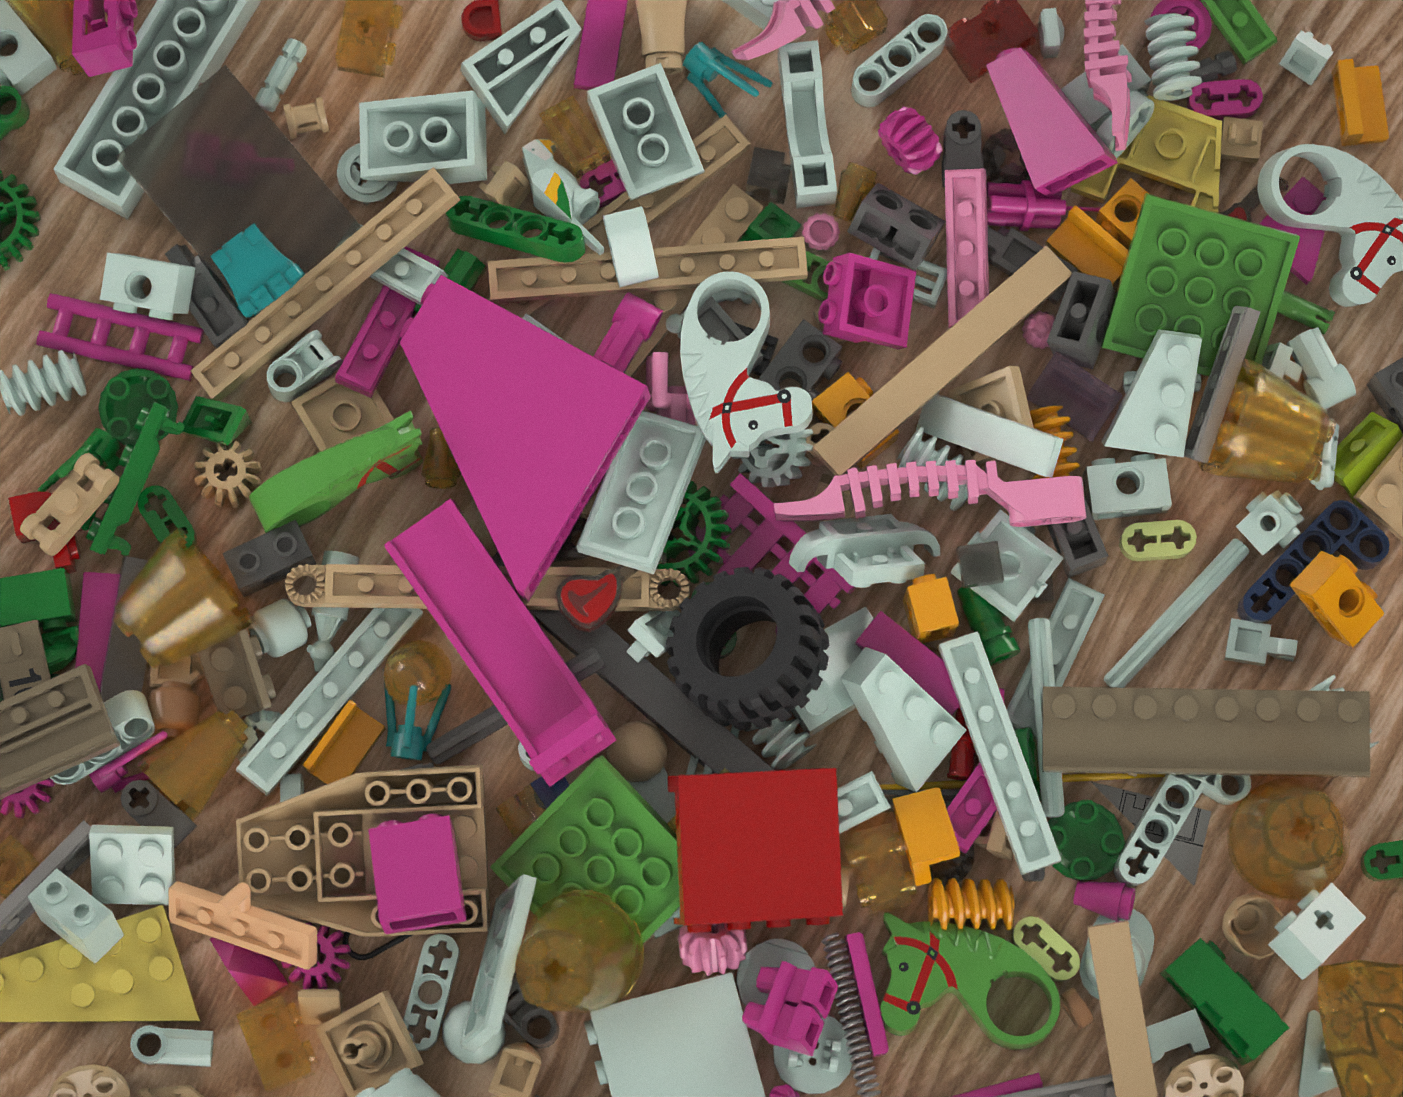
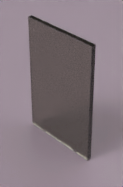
M226 65L204 83H200L196 90L146 132L139 134L134 142L116 156L117 160L232 294L233 291L212 260L211 255L218 249L221 250L222 246L240 232H245V229L253 223L259 227L269 241L293 263L298 264L305 274L361 228V225Z

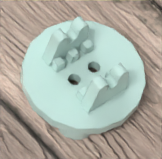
M827 1016L826 1019L821 1018L825 1024L817 1042L819 1047L814 1050L813 1056L774 1045V1065L780 1078L794 1090L806 1094H824L837 1088L849 1075L853 1064L849 1060L853 1056L847 1053L851 1049L846 1046L849 1040L844 1038L847 1032L842 1030L843 1025L834 1017ZM815 1058L817 1063L810 1065L809 1059Z

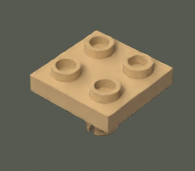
M388 990L371 997L315 1028L348 1097H356L360 1092L371 1087L377 1090L389 1083V1079L398 1071L405 1068H410L412 1071L424 1064Z

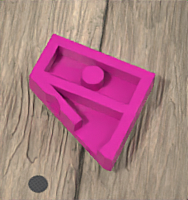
M1302 176L1283 197V200L1292 210L1300 214L1311 215L1327 197H1324L1320 190ZM1267 215L1260 222V225L1300 236L1290 272L1305 285H1308L1314 275L1325 231L1285 226Z

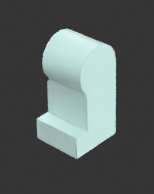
M1196 1009L1146 1027L1152 1064L1160 1060L1165 1052L1188 1044L1192 1054L1210 1048Z

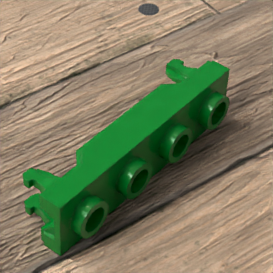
M153 402L150 409L142 407L134 425V429L140 431L134 446L129 443L126 444L117 464L124 468L119 483L103 502L108 504L103 518L94 517L85 537L92 541L90 550L105 555L107 549L122 551L121 555L123 556L129 555L131 545L125 539L114 535L116 528L127 523L131 517L160 450L156 438L159 430L179 435L185 427L182 422L178 421V423H175L166 416L168 409L165 406Z

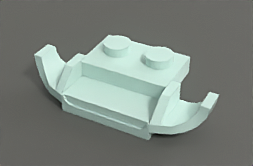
M892 514L866 516L858 519L848 518L820 521L819 529L806 533L796 543L790 555L789 564L797 572H804L809 561L817 557V560L826 569L834 568L854 587L866 588L871 586V584L883 582L900 584L905 583L909 579H915L924 575L925 563L913 552L914 545L924 544V548L933 557L940 556V545L935 536L926 529L909 522H899Z

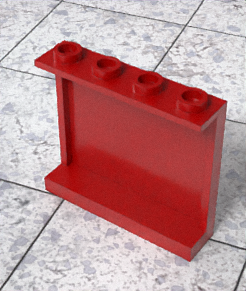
M836 768L667 776L668 792H675L680 917L674 918V924L687 925L688 933L711 932L712 924L727 923V930L752 929V921H766V928L791 927V919L805 918L806 925L830 924V917L843 916Z

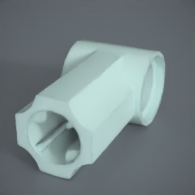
M1318 327L1309 329L1288 341L1286 345L1293 348L1292 356L1296 364L1303 367L1301 373L1305 379L1304 388L1306 394L1318 412L1356 395L1355 385L1344 365L1341 363L1337 364Z
M149 1025L135 1031L132 1035L130 1046L134 1056L147 1065L167 1064L211 1067L214 1032L158 1028ZM150 1034L157 1035L161 1039L159 1052L154 1056L142 1055L139 1050L142 1038Z

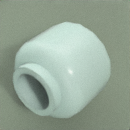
M284 598L256 611L252 616V624L249 625L248 630L250 637L257 636L263 654L267 653L274 658H278L306 644L308 639L307 628L311 627V620L304 607H296L291 601Z

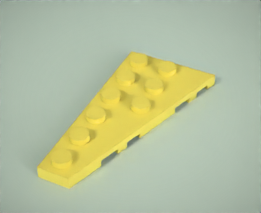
M160 905L118 919L117 922L124 936L96 964L63 938L0 959V1022H201L165 906Z

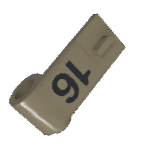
M38 620L0 628V683L4 700L51 679Z

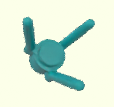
M702 41L689 51L683 61V66L690 71L686 79L697 87L719 118L727 114L703 82L704 79L711 82L721 74L753 97L759 95L757 89L725 66L766 87L773 85V82L768 78L725 56L715 47L711 49Z
M385 666L383 671L388 728L386 746L392 747L391 757L422 761L423 751L427 752L426 746L432 742L452 687L448 683L444 685L424 736H421L422 728L414 726L418 688L412 685L409 689L405 725H398L397 732L392 672L390 666Z

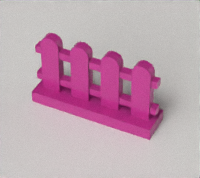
M740 473L734 479L730 486L737 492L730 499L724 494L720 498L722 501L721 506H723L720 510L724 509L729 514V518L721 524L731 527L732 533L742 524L752 534L732 556L725 550L718 549L717 554L723 558L724 563L718 573L726 571L728 575H733L734 569L740 567H749L752 571L771 551L781 560L771 571L774 575L781 574L789 579L792 584L801 578L810 587L804 596L819 614L828 605L836 609L841 603L836 596L842 590L851 594L857 587L851 586L834 568L826 569L817 560V557L809 561L804 572H797L789 564L790 555L794 547L789 552H786L778 542L785 535L796 545L806 532L794 521L776 520L774 503L744 475ZM754 509L758 510L766 518L759 526L748 517ZM697 525L696 536L703 542L706 525L703 529ZM731 534L722 536L721 539L726 541ZM688 550L690 557L695 554L694 551ZM813 562L824 571L818 580L807 571Z

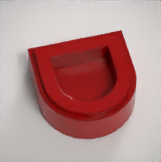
M476 0L465 7L462 12L461 21L463 30L469 38L475 41H491L502 36L498 0Z

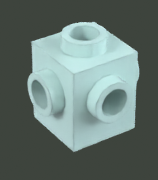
M1277 490L1269 496L1261 492L1245 507L1250 513L1236 525L1251 544L1262 555H1265L1278 544L1284 549L1298 537L1301 532L1297 526L1305 518L1299 513L1302 510L1300 504L1290 494L1285 492L1282 495ZM1271 516L1275 519L1276 524L1271 520Z

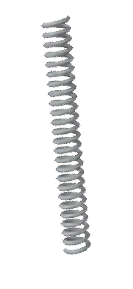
M836 932L824 937L821 942L826 945L823 950L828 953L825 957L830 961L827 966L832 968L829 973L831 976H835L833 979L839 985L835 998L840 1001L836 1006L842 1008L838 1014L843 1016L840 1022L845 1024L842 1030L847 1032L844 1038L849 1040L846 1046L851 1048L847 1053L853 1056L849 1062L855 1064L851 1070L856 1072L853 1078L858 1080L855 1086L860 1088L857 1094L862 1097H873L879 1095L881 1091H863L877 1087L879 1083H861L875 1079L878 1075H859L873 1071L876 1067H857L871 1063L874 1059L855 1060L871 1054L872 1051L853 1052L869 1046L870 1043L852 1044L867 1038L868 1035L850 1036L865 1030L866 1027L848 1028L862 1023L864 1019L846 1020L862 1014V1011L844 1012L860 1006V1003L842 1004L858 998L857 994L841 996L855 991L857 988L855 986L839 988L846 984L854 983L855 980L837 981L839 978L852 975L853 972L834 973L840 969L850 967L851 964L832 965L841 960L848 959L849 956L830 957L848 949L846 947L829 949L846 941L844 939L827 941L839 936V933Z

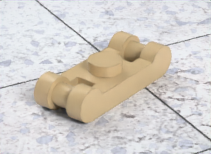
M90 453L83 454L76 461L74 470L38 511L29 515L20 526L21 533L30 540L36 539L40 542V549L49 556H54L67 544L119 483V476L110 469H102L99 466V460ZM90 479L94 482L93 487L88 492H86L82 487ZM54 519L57 520L60 524L56 529L50 531L47 527Z

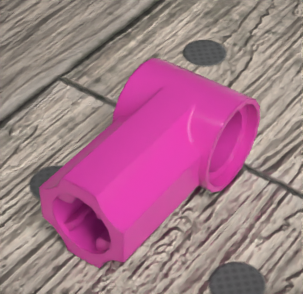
M627 292L613 315L611 328L593 357L625 373L643 341L647 342L653 334L663 311Z

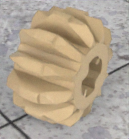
M234 440L229 450H226L225 444L216 442L218 452L215 454L207 447L202 450L208 462L195 461V469L202 472V474L194 477V483L196 486H205L201 492L205 500L215 495V505L222 507L226 498L229 497L232 507L235 508L239 506L238 495L242 494L245 499L249 500L251 491L247 486L259 487L261 485L260 478L252 475L262 469L261 464L257 461H251L254 456L251 448L245 449L240 453L241 444L239 441ZM229 466H231L236 476H228L227 480L223 481L219 474L220 471L227 472Z

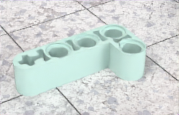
M1166 774L1116 860L1113 868L1116 879L1119 882H1126L1128 887L1137 886L1148 881L1156 871L1200 794L1203 793L1217 803L1231 805L1245 798L1251 788L1250 776L1230 775L1237 780L1239 790L1236 795H1229L1221 787V779L1224 775ZM1169 788H1176L1182 792L1184 804L1181 808H1173L1167 803L1165 794ZM1149 822H1155L1162 827L1164 837L1160 843L1151 842L1146 837L1145 828ZM1141 850L1150 852L1144 855L1138 864V868L1143 872L1133 876L1128 874L1130 866L1125 862H1130L1138 857Z

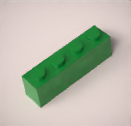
M59 568L0 578V628L38 620L39 627H42L44 632H52L67 628L66 623L76 622L71 578L66 569Z

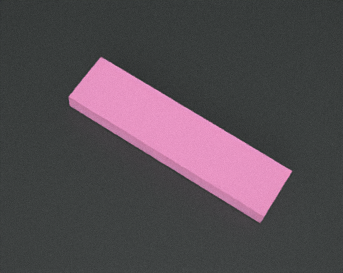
M986 169L945 170L949 328L989 295Z

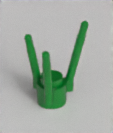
M95 428L82 446L38 488V492H46L60 478H64L74 469L76 461L85 453H90L100 462V467L103 466L105 469H110L114 472L118 467L119 458L116 456V453L121 448L120 444L106 431ZM97 510L81 527L83 531L89 529Z

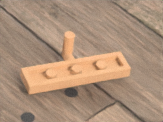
M176 881L168 888L169 922L307 970L317 962V927L251 906V889L247 883H238L224 896L180 881Z

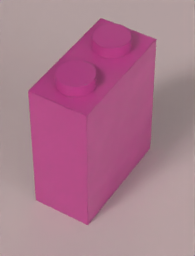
M427 814L421 816L418 821L406 823L391 820L379 824L377 828L368 829L379 921L385 935L467 921L455 829L449 815Z

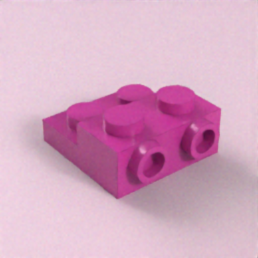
M853 253L833 257V260L827 264L823 275L824 283L829 285L828 298L823 301L818 313L819 321L824 323L823 334L855 343L867 341L897 350L907 348L916 271Z

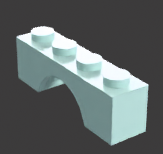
M818 40L788 43L778 48V67L796 208L835 204L837 186L833 154L827 134L823 76Z

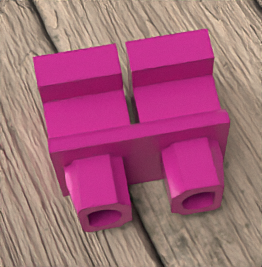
M785 961L781 962L779 968L761 967L756 979V987L760 992L769 994L765 1005L754 1002L747 1004L742 1021L748 1028L761 1033L770 1044L813 1056L825 1024L821 1018H827L839 985L827 970L812 967L810 971L797 968Z

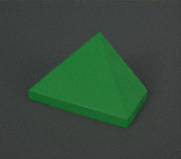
M196 396L183 421L185 427L182 433L229 445L252 421L246 409L241 406Z

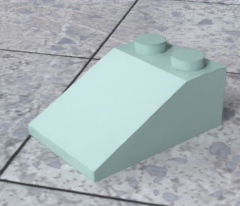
M661 63L587 91V102L631 201L704 173V168Z
M473 90L359 103L360 177L362 180L416 182L433 167L447 184L487 180L486 107Z
M867 607L824 629L828 634L829 647L823 651L829 656L827 669L825 671L820 670L819 676L823 681L817 691L811 689L807 695L810 701L802 709L797 705L791 710L795 719H800L799 725L803 731H808L810 734L808 738L856 708L841 680V676L863 651L855 644V641L874 619Z

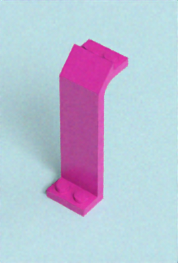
M449 499L383 546L517 736L531 759L529 763L537 775L541 774L550 787L617 739L586 691L463 517V512L455 500Z

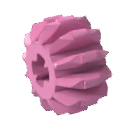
M727 923L712 924L711 932L688 933L687 925L680 928V935L678 936L680 957L682 958L683 965L690 967L692 973L705 971L707 976L713 972H719L724 975L726 969H738L739 962L746 959L747 939L745 930H727Z

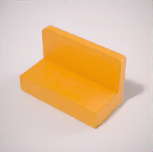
M1353 59L1338 60L1331 73L1342 146L1386 142L1389 138L1379 67L1377 65L1354 67Z
M1076 205L1069 211L1067 219L1045 242V246L1047 245L1053 253L1078 269L1077 272L1109 279L1112 285L1121 278L1129 251Z
M349 700L307 758L303 767L308 773L326 785L353 775L386 730V727L359 709L355 702Z
M938 787L892 799L895 821L916 886L932 882L930 864L960 856L956 836L941 790Z

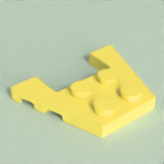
M1148 95L1147 97L1154 102L1153 114L1144 128L1117 158L1118 163L1071 186V192L1104 204L1118 168H1123L1192 193L1195 196L1191 206L1218 213L1222 121Z

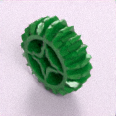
M0 170V195L12 201L7 204L0 202V264L4 270H9L10 264L7 261L13 256L16 261L22 262L24 258L19 250L21 248L33 250L34 245L27 237L39 236L40 231L33 223L40 221L41 216L38 211L32 210L38 203L34 196H27L30 191L26 184L17 186L18 179L13 174L4 179L3 173ZM17 217L12 233L6 240L2 241V231L7 225L13 223V218Z
M690 480L681 503L687 505L685 508L680 507L672 528L678 527L691 540L688 542L681 537L677 539L670 531L656 569L671 568L676 571L678 570L685 577L687 576L693 584L699 583V571H702L707 576L713 574L712 569L708 566L712 560L717 564L723 563V558L717 554L718 549H730V544L721 539L722 536L732 533L731 527L721 524L729 518V514L724 509L718 510L722 501L717 496L710 497L711 490L707 487L702 486L697 490V484ZM701 512L706 524L703 542L696 536V527L700 522L698 516ZM684 550L695 552V554L684 561L668 563L671 558L675 559ZM671 580L664 581L661 585L667 586ZM674 580V581H673V582H674V585H676L677 587H680V586L676 583V581Z

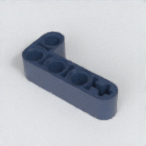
M1344 500L1334 501L1244 594L1238 603L1237 611L1241 620L1266 624L1295 595L1291 587L1279 584L1275 575L1277 570L1284 569L1291 572L1295 579L1314 559L1304 553L1303 542L1312 541L1318 544L1321 551L1333 555L1337 550L1358 569L1368 570L1376 567L1386 557L1390 546L1388 537L1355 505ZM1339 513L1343 515L1348 523L1347 529L1337 530L1330 523V514ZM1367 540L1374 543L1377 548V556L1371 558L1363 555L1359 548L1360 541ZM1268 591L1273 597L1265 604L1262 610L1254 613L1251 607Z

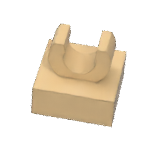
M1224 117L1222 120L1221 159L1257 163L1260 155L1263 121Z
M505 161L501 167L493 166L491 171L495 174L488 185L481 182L479 185L480 189L491 202L518 209L531 191L529 180L516 165Z
M996 810L995 817H991L986 824L991 827L990 833L986 837L978 836L974 842L986 848L996 857L1011 860L1013 851L998 810Z

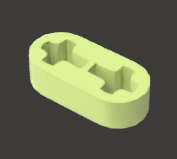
M1183 520L1139 522L1129 525L1120 537L1119 547L1122 554L1131 561L1179 559L1192 551L1196 544L1197 535L1192 525ZM1176 529L1179 530L1181 536H1187L1188 541L1183 543L1181 549H1176L1174 542L1161 543V538L1171 537ZM1135 532H1138L1141 539H1154L1155 543L1145 544L1142 552H1137L1135 545H1128L1127 541L1133 538Z
M1033 916L1025 917L1017 922L1012 930L1013 944L1036 960L1052 980L1063 982L1076 975L1080 967L1079 954L1047 923ZM1035 925L1039 928L1040 932L1037 937L1046 945L1043 950L1034 942L1025 945L1021 941L1024 933L1020 929L1023 926L1030 929ZM1047 950H1052L1057 956H1061L1064 953L1068 954L1070 959L1067 964L1071 970L1067 972L1062 969L1058 973L1052 969L1055 962L1046 953Z

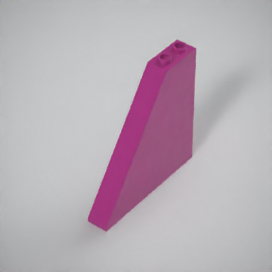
M440 275L435 284L431 283L425 289L421 298L422 306L415 318L410 317L405 322L400 333V338H402L400 344L512 582L521 598L529 602L644 410L651 395L645 384Z

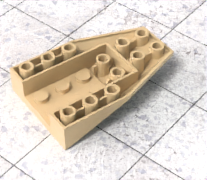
M483 764L355 773L236 820L239 883L244 882L250 886L251 905L363 937L488 931L490 927ZM427 814L449 815L455 829L467 921L385 935L379 921L368 829L377 828L379 824L391 820L406 823L418 821L421 816Z

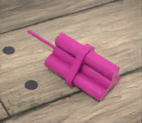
M1022 180L1021 184L987 182L986 184L987 225L1018 227L1019 231L1028 232L1029 228L1057 229L1060 226V216L1065 215L1066 210H1071L1074 207L1066 206V200L1061 199L1062 191L1047 197L1035 190L1031 181ZM1079 207L1082 211L1099 212V210L1101 209L1091 207Z

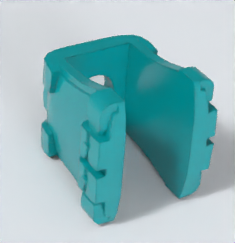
M255 223L246 228L245 232H240L222 246L221 250L218 249L211 255L212 260L230 285L238 304V309L245 318L259 314L289 291L305 275L299 265L284 256Z

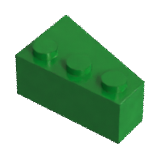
M1199 938L1160 974L1192 1010L1196 1009L1202 1022L1241 1065L1252 1062L1290 1027L1268 1003L1264 1002L1253 991L1254 988L1239 971L1234 972L1224 962L1226 956L1211 940L1206 943L1202 938Z

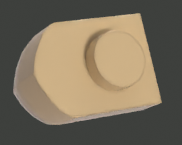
M515 1042L505 1046L488 1092L501 1097H530L542 1064L539 1052L528 1042Z

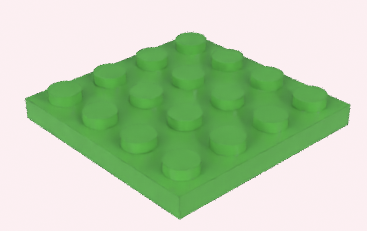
M1145 193L1101 347L1143 359L1158 329L1197 334L1202 338L1197 374L1209 377L1233 307H1249L1260 311V315L1235 384L1254 389L1300 236Z
M603 755L598 756L490 866L508 887L523 874L537 878L530 911L600 985L604 984L680 908L676 832Z

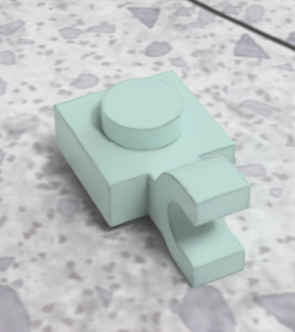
M1231 618L1224 660L1265 666L1266 656L1270 655L1277 659L1294 661L1298 640L1270 637V624Z

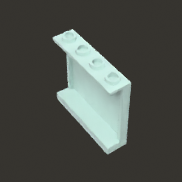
M732 972L589 1010L592 1020L584 1022L589 1044H598L602 1060L594 1061L600 1085L609 1084L612 1097H765L747 1026L742 1021L743 1011Z

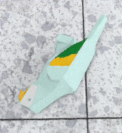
M535 139L523 146V161L530 183L534 207L546 217L579 226L583 232L585 244L599 255L603 254L604 247L582 226L597 214L600 206L598 192L591 188H581L573 174L554 160L553 151H556V144L551 140Z

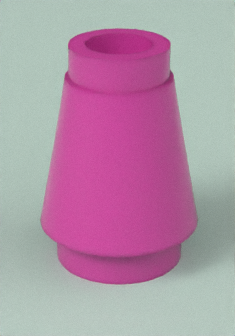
M1078 881L1074 894V905L1081 906L1116 922H1119L1120 919L1130 920L1136 889L1127 887L1126 882Z

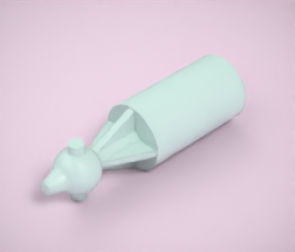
M324 551L321 565L359 564V558L348 553ZM312 608L311 614L315 616L318 641L313 645H308L307 652L310 653L311 659L314 661L315 672H319L336 653L330 642L343 622L347 621L349 608Z

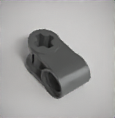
M957 111L947 120L943 135L942 188H945V170L983 168L980 120L971 111ZM958 125H964L965 131L969 132L966 139L960 138L959 132L956 131Z
M132 781L122 791V806L141 826L173 827L174 849L197 827L178 806L166 799L147 781ZM149 790L150 793L147 796V800L150 804L144 809L139 805L133 808L132 806L136 802L135 798L132 797L133 794L137 791L144 794Z
M514 971L503 1020L509 1026L512 1025L533 1047L547 1048L557 1040L559 1024L553 1014L539 1000V996ZM537 1018H545L551 1024L549 1034L541 1039L533 1038L529 1034V1026Z

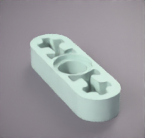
M435 934L425 941L403 1019L409 1032L410 1026H418L421 1017L420 1013L412 1014L415 1005L425 1011H438L436 1019L427 1016L425 1028L431 1031L430 1038H422L420 1044L414 1043L418 1051L428 1050L437 1042L459 960V947L455 940L446 934ZM440 942H446L447 950L452 952L451 958H444L440 967L441 972L448 971L446 979L433 973L423 974L425 966L433 970L435 957L429 954L431 947L438 948ZM435 981L440 984L442 996L438 1002L426 1004L420 1000L419 988L424 982ZM410 1034V1036H411V1038H412V1040H413V1042H414V1036H413L412 1034Z

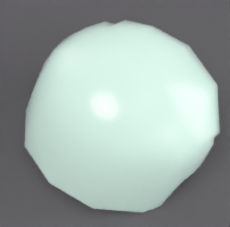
M463 1001L450 1008L442 1022V1040L449 1052L462 1062L483 1064L496 1057L504 1045L506 1036L505 1024L502 1020L500 1031L476 1052L462 1049L460 1044L471 1001Z

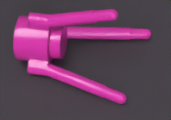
M165 731L160 732L122 756L90 773L89 776L97 789L103 793L112 788L117 793L132 781H147L171 773L173 767L166 765L129 777H123L128 774L125 764L166 739L167 733Z

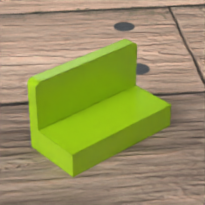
M1373 411L1337 445L1334 482L1344 487L1354 505L1359 508H1363V506L1353 498L1354 495L1403 436L1397 424Z

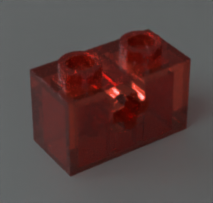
M990 0L980 9L982 13L971 20L968 17H964L948 29L949 34H947L945 48L970 84L989 73L986 65L996 60L999 53L1010 48L1018 49L1021 47L1025 50L1035 43L1038 29L1017 0ZM983 31H985L988 35L996 33V39L993 40L990 36H987L983 39Z

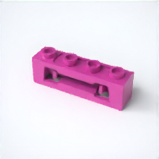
M74 0L72 55L88 77L133 66V49L137 47L133 27L134 18L138 15L135 0ZM105 12L108 15V24L105 21ZM86 20H87V34L85 35V32H86V27H85V25H86Z

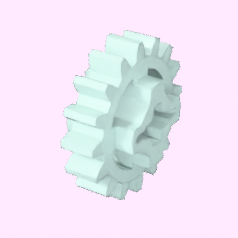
M805 429L799 433L766 438L755 449L750 451V457H732V459L742 460L743 463L738 468V471L740 473L751 472L749 475L751 483H762V487L790 485V479H800L802 477L798 467L810 466L811 464L809 459L805 457L806 451H812L813 445L806 443V438L813 434V430ZM765 441L779 444L780 447H773L772 444H766Z

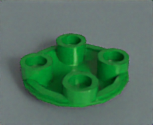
M139 368L122 371L110 379L101 392L98 407L101 424L118 442L123 445L129 443L134 446L140 433L139 430L134 429V425L143 406L150 409L153 402L165 406L168 409L166 416L176 423L178 403L175 391L164 377L154 371ZM159 430L156 437L157 441L159 442L169 433Z
M1086 799L1065 805L1063 816L1052 817L1048 821L1061 857V861L1052 866L1065 877L1078 881L1098 879L1114 868L1116 860L1124 848L1125 840L1122 827L1113 813L1103 805L1094 803L1091 800Z

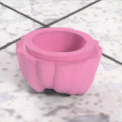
M816 213L814 216H809L807 222L803 225L802 235L810 248H815L818 251L828 250L839 239L840 229L838 228V223L834 221L832 216H828L826 213L821 215Z
M1041 311L1029 315V318L1025 319L1022 327L1024 332L1023 338L1034 348L1044 349L1049 347L1047 339L1056 317L1048 312Z

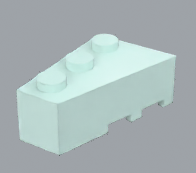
M553 0L462 62L461 73L504 134L552 73L581 32L580 26L562 0Z
M1158 329L1136 372L1133 382L1118 407L1119 409L1101 440L1105 447L1184 457L1202 338L1199 335Z
M865 647L841 676V680L862 720L869 726L876 740L874 743L877 749L884 755L889 764L895 783L917 793L966 732V729L886 654Z

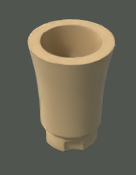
M635 0L642 40V57L645 59L646 68L661 63L665 74L683 72L687 0Z

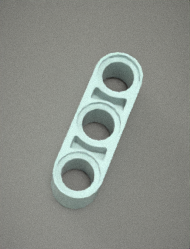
M934 14L920 16L863 62L853 75L851 92L855 102L860 106L875 107L938 57L944 49L947 36V25L944 20ZM929 30L937 34L939 39L933 43H927L920 39L919 34ZM900 54L908 59L909 64L904 67H897L890 62L889 58ZM870 78L877 81L880 87L875 91H866L861 88L859 83L864 79Z
M127 690L104 702L120 746L52 776V781L61 785L77 782L149 739L154 733L155 725L145 695L140 691Z

